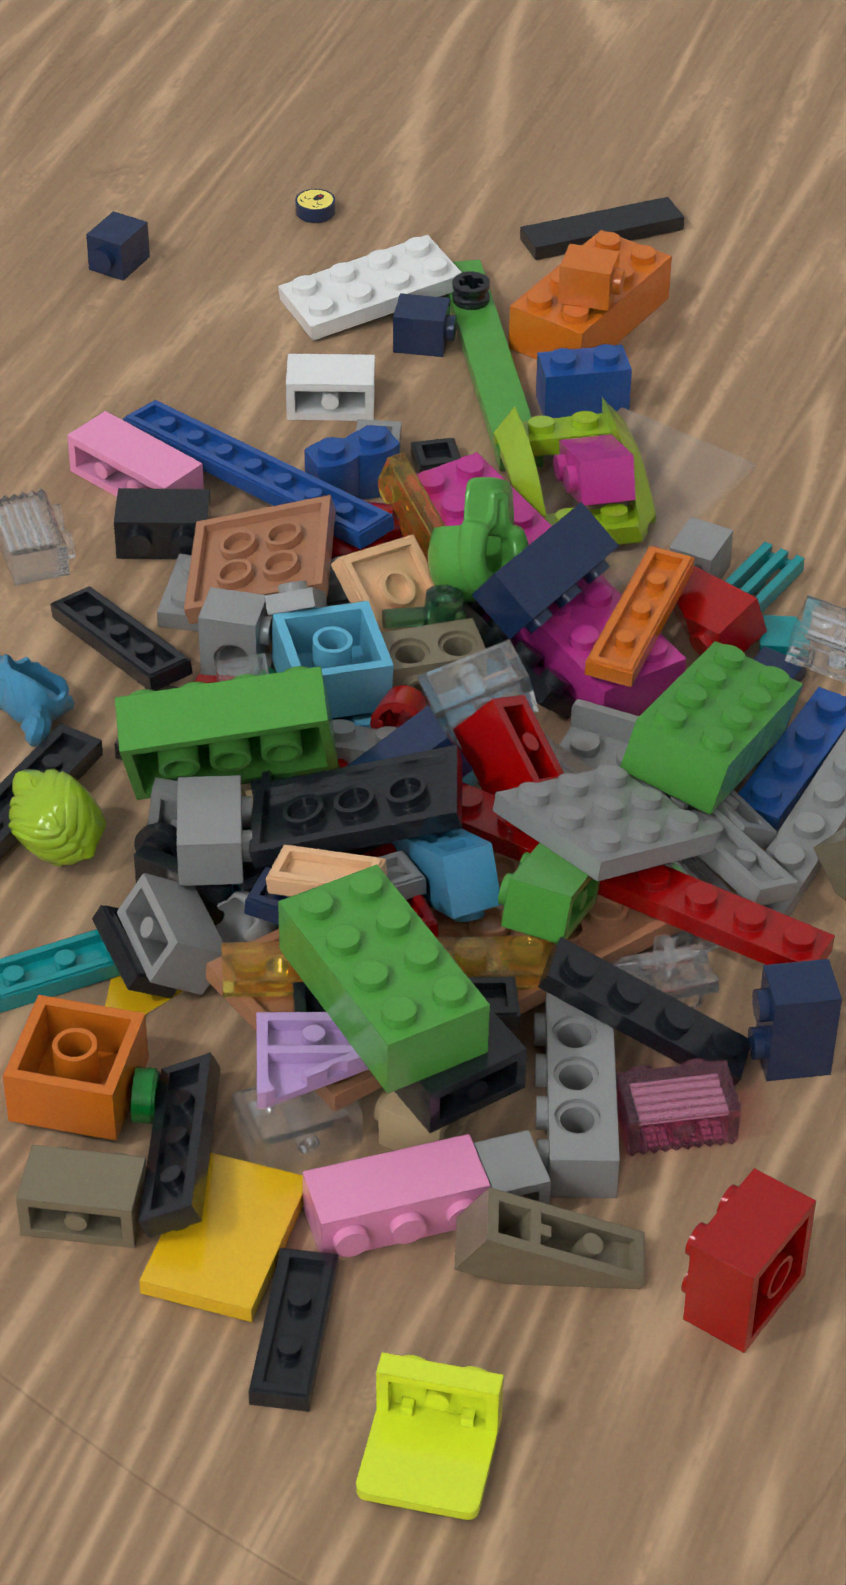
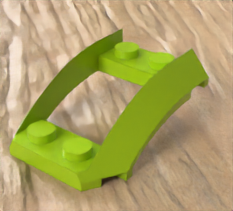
M603 397L602 413L599 414L591 411H580L570 417L534 416L528 421H521L516 407H514L494 431V442L500 446V456L510 485L552 526L573 508H564L556 513L546 514L534 457L560 454L559 440L612 434L634 455L636 500L629 501L630 505L609 503L601 508L588 510L618 545L642 542L648 534L649 523H656L651 490L637 444L625 420Z

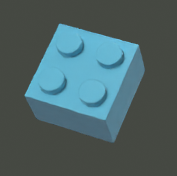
M369 601L273 614L272 661L277 673L284 672L286 669L295 666H305L308 668L321 666L332 718L375 711L388 690L393 686L394 665Z

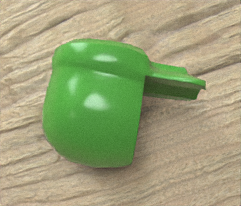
M474 477L470 479L465 492L463 523L461 525L441 526L433 529L428 547V568L433 584L445 597L459 602H475L476 599L472 594L493 574L529 546L524 529L514 523L513 491L508 481L494 477Z

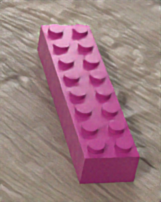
M478 452L399 480V518H404L405 531L409 535L414 534L419 546L427 554L430 537L434 528L461 525L463 523L465 492L470 479L474 477H494L505 480ZM512 487L514 523L524 529L530 545L552 525ZM602 575L589 585L583 578L580 579L577 585L582 591L561 609L554 602L547 607L553 616L532 634L524 627L514 635L518 641L522 639L528 642L543 655L540 663L544 668L547 666L553 668L569 681L570 685L566 690L576 700H585L636 716H640L685 672L686 658L660 633L632 687L584 675L585 661L622 596Z

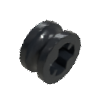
M471 271L460 273L454 277L452 281L454 290L452 300L457 307L465 310H478L488 305L490 301L488 292L490 280L486 275Z

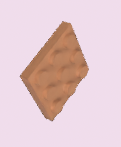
M331 495L197 521L184 604V612L189 624L198 623V616L211 587L271 595L279 593L278 585L307 581L308 588L314 587L325 591L326 598H328L336 513Z

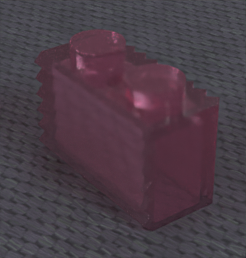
M696 1058L677 1066L653 1068L648 1065H637L626 1072L616 1073L618 1122L627 1154L634 1156L639 1152L644 1155L648 1151L655 1154L660 1149L667 1152L671 1148L677 1151L681 1147L688 1150L693 1145L700 1148L704 1144L711 1147L715 1143L721 1146L725 1142L733 1144L738 1140L741 1104L738 1102V1094L736 1093L735 1085H733V1079L730 1076L727 1060L708 1062L704 1059Z

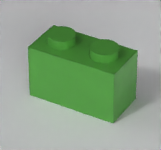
M539 843L531 853L525 852L523 854L518 869L513 874L507 873L502 881L498 894V904L504 905L501 926L556 943L560 937L567 940L596 903L600 881L597 882Z

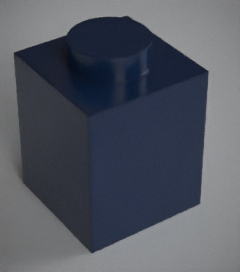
M113 211L86 234L89 270L124 281L150 257L148 222Z
M400 293L393 315V352L443 357L447 341L455 340L457 329V316L450 315V298Z

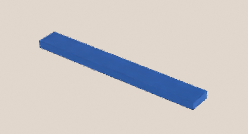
M157 400L148 403L123 418V421L203 463V471L273 506L331 495L336 508L333 536L359 549L366 547L395 529L392 514Z

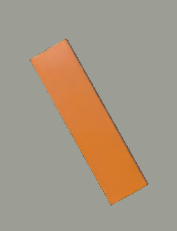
M653 546L648 547L586 659L584 675L632 687L694 571L695 557Z

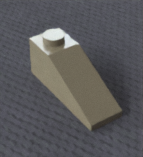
M489 1187L456 1218L454 1270L505 1284L640 1289L645 1284V1232Z

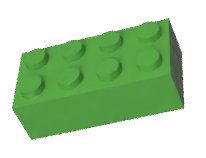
M715 641L636 719L620 767L625 769L628 774L711 815L786 731L803 683L790 678L784 670L778 667L766 666L745 656L744 652L735 646Z
M295 666L279 673L259 676L242 674L234 677L232 680L213 683L190 682L180 688L160 691L143 689L127 696L115 697L119 752L137 800L151 798L155 777L178 781V777L241 775V784L251 783V780L262 778V772L268 770L272 772L274 779L339 768L333 718L321 666L312 668Z
M377 864L278 901L280 951L387 1094L488 1053L490 1004Z

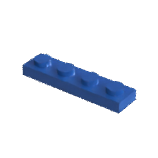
M818 687L738 793L777 832L845 731L846 697Z

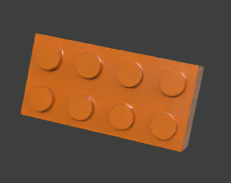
M600 230L582 246L620 251L619 269L625 270L622 294L614 296L608 311L558 303L559 264L510 305L509 349L537 359L538 352H549L559 348L581 349L592 348L602 344L613 346L618 344L669 299L672 256L657 251L649 245H641L622 238L614 232Z

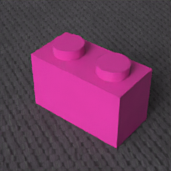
M612 434L559 440L560 454L554 455L553 459L555 478L557 482H561L567 493H570L579 503L582 502L587 506L636 500L634 455Z

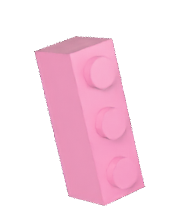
M104 411L67 435L70 471L116 497L118 488L204 489L203 463L107 411Z
M470 1134L303 1171V1209L318 1252L338 1254L339 1257H353L364 1251L398 1243L409 1244L420 1238L453 1230L456 1231L457 1216L489 1187L491 1188V1185Z

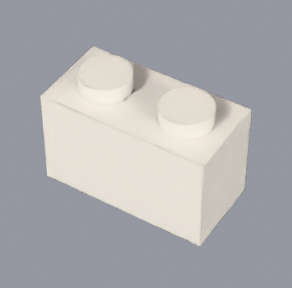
M288 354L286 373L287 420H374L375 355Z

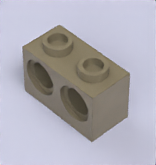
M473 618L381 632L394 665L392 688L400 685L414 687L424 695L427 702L487 692L488 653Z

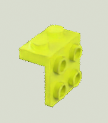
M382 1352L376 1370V1412L356 1480V1493L358 1497L365 1501L463 1520H471L477 1517L480 1512L502 1421L504 1375L487 1372L475 1366L460 1367L427 1361L415 1355L400 1356Z

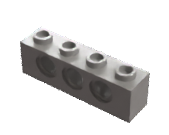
M546 993L545 1013H534V1046H544L545 1054H535V1087H545L546 1096H536L535 1122L536 1130H546L547 1139H537V1150L551 1180L550 1197L617 1198L620 1157L614 1028Z

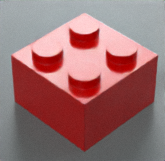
M756 1168L749 1173L739 1187L732 1184L723 1194L715 1216L708 1224L704 1222L699 1223L687 1241L685 1254L690 1256L688 1271L681 1285V1291L686 1294L683 1320L745 1353L805 1277L816 1200Z

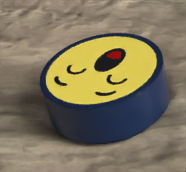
M323 189L302 191L295 198L296 215L303 221L310 223L325 222L335 215V196Z

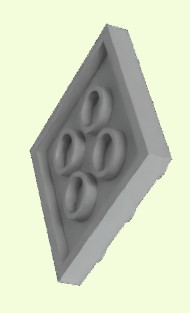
M600 765L595 770L578 774L565 773L556 779L538 783H522L517 788L496 792L493 812L597 882L713 852L718 832L699 821V817L695 813L680 809L664 799L660 791L645 787L628 776L625 769L615 765Z

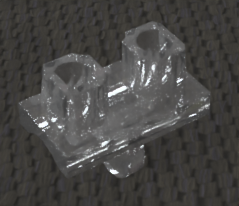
M668 934L658 935L654 938L652 952L623 956L611 962L612 965L692 1008L702 1006L705 994L719 991L720 981L710 966L703 943L675 948Z

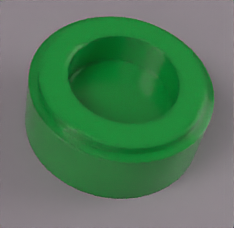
M137 1066L135 1069L131 1097L132 1123L153 1124L160 1083V1071H157V1068Z

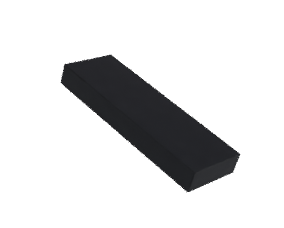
M280 1248L248 1391L249 1405L310 1411L339 1269L338 1254Z

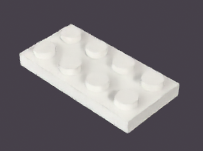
M425 235L410 238L405 243L384 250H375L367 256L349 262L337 263L329 269L311 275L299 276L291 282L279 285L278 290L281 302L314 341L394 313L400 293L433 297L454 292L452 281L456 275L462 272L430 236Z

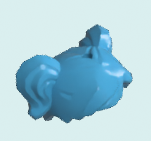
M8 654L0 655V710H4L16 722L22 723L20 727L25 733V740L30 746L37 747L51 733L52 722L73 709L75 701L71 695H68L69 687L66 680L50 672L47 667L41 666L39 662H31L28 657L14 661Z

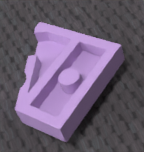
M256 1012L257 1109L269 1108L369 1070L327 1012Z

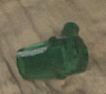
M440 584L431 586L426 590L424 607L383 609V628L418 627L465 619L466 612L463 609V592L451 585Z

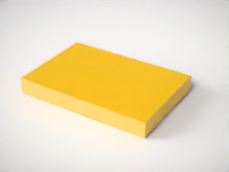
M210 1152L202 1222L192 1224L182 1230H173L161 1234L139 1280L140 1294L252 1323L276 1269L280 1248H285L303 1207V1175Z

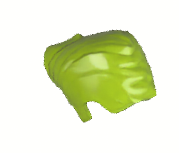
M30 769L17 772L12 783L14 797H12L9 805L11 807L9 810L11 822L8 824L16 839L39 859L59 867L74 865L79 861L93 858L97 844L106 828V820L98 803L87 789L71 775L64 771L59 772L56 769H47L45 772Z

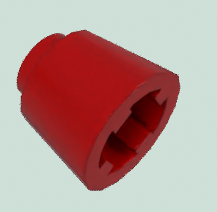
M407 685L395 686L389 689L371 715V728L400 727L428 706L426 698L419 690Z

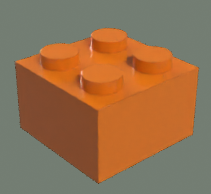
M38 995L3 1074L8 1121L117 1141L131 1106L135 1069L137 1066L146 1067L149 1060L145 1013Z

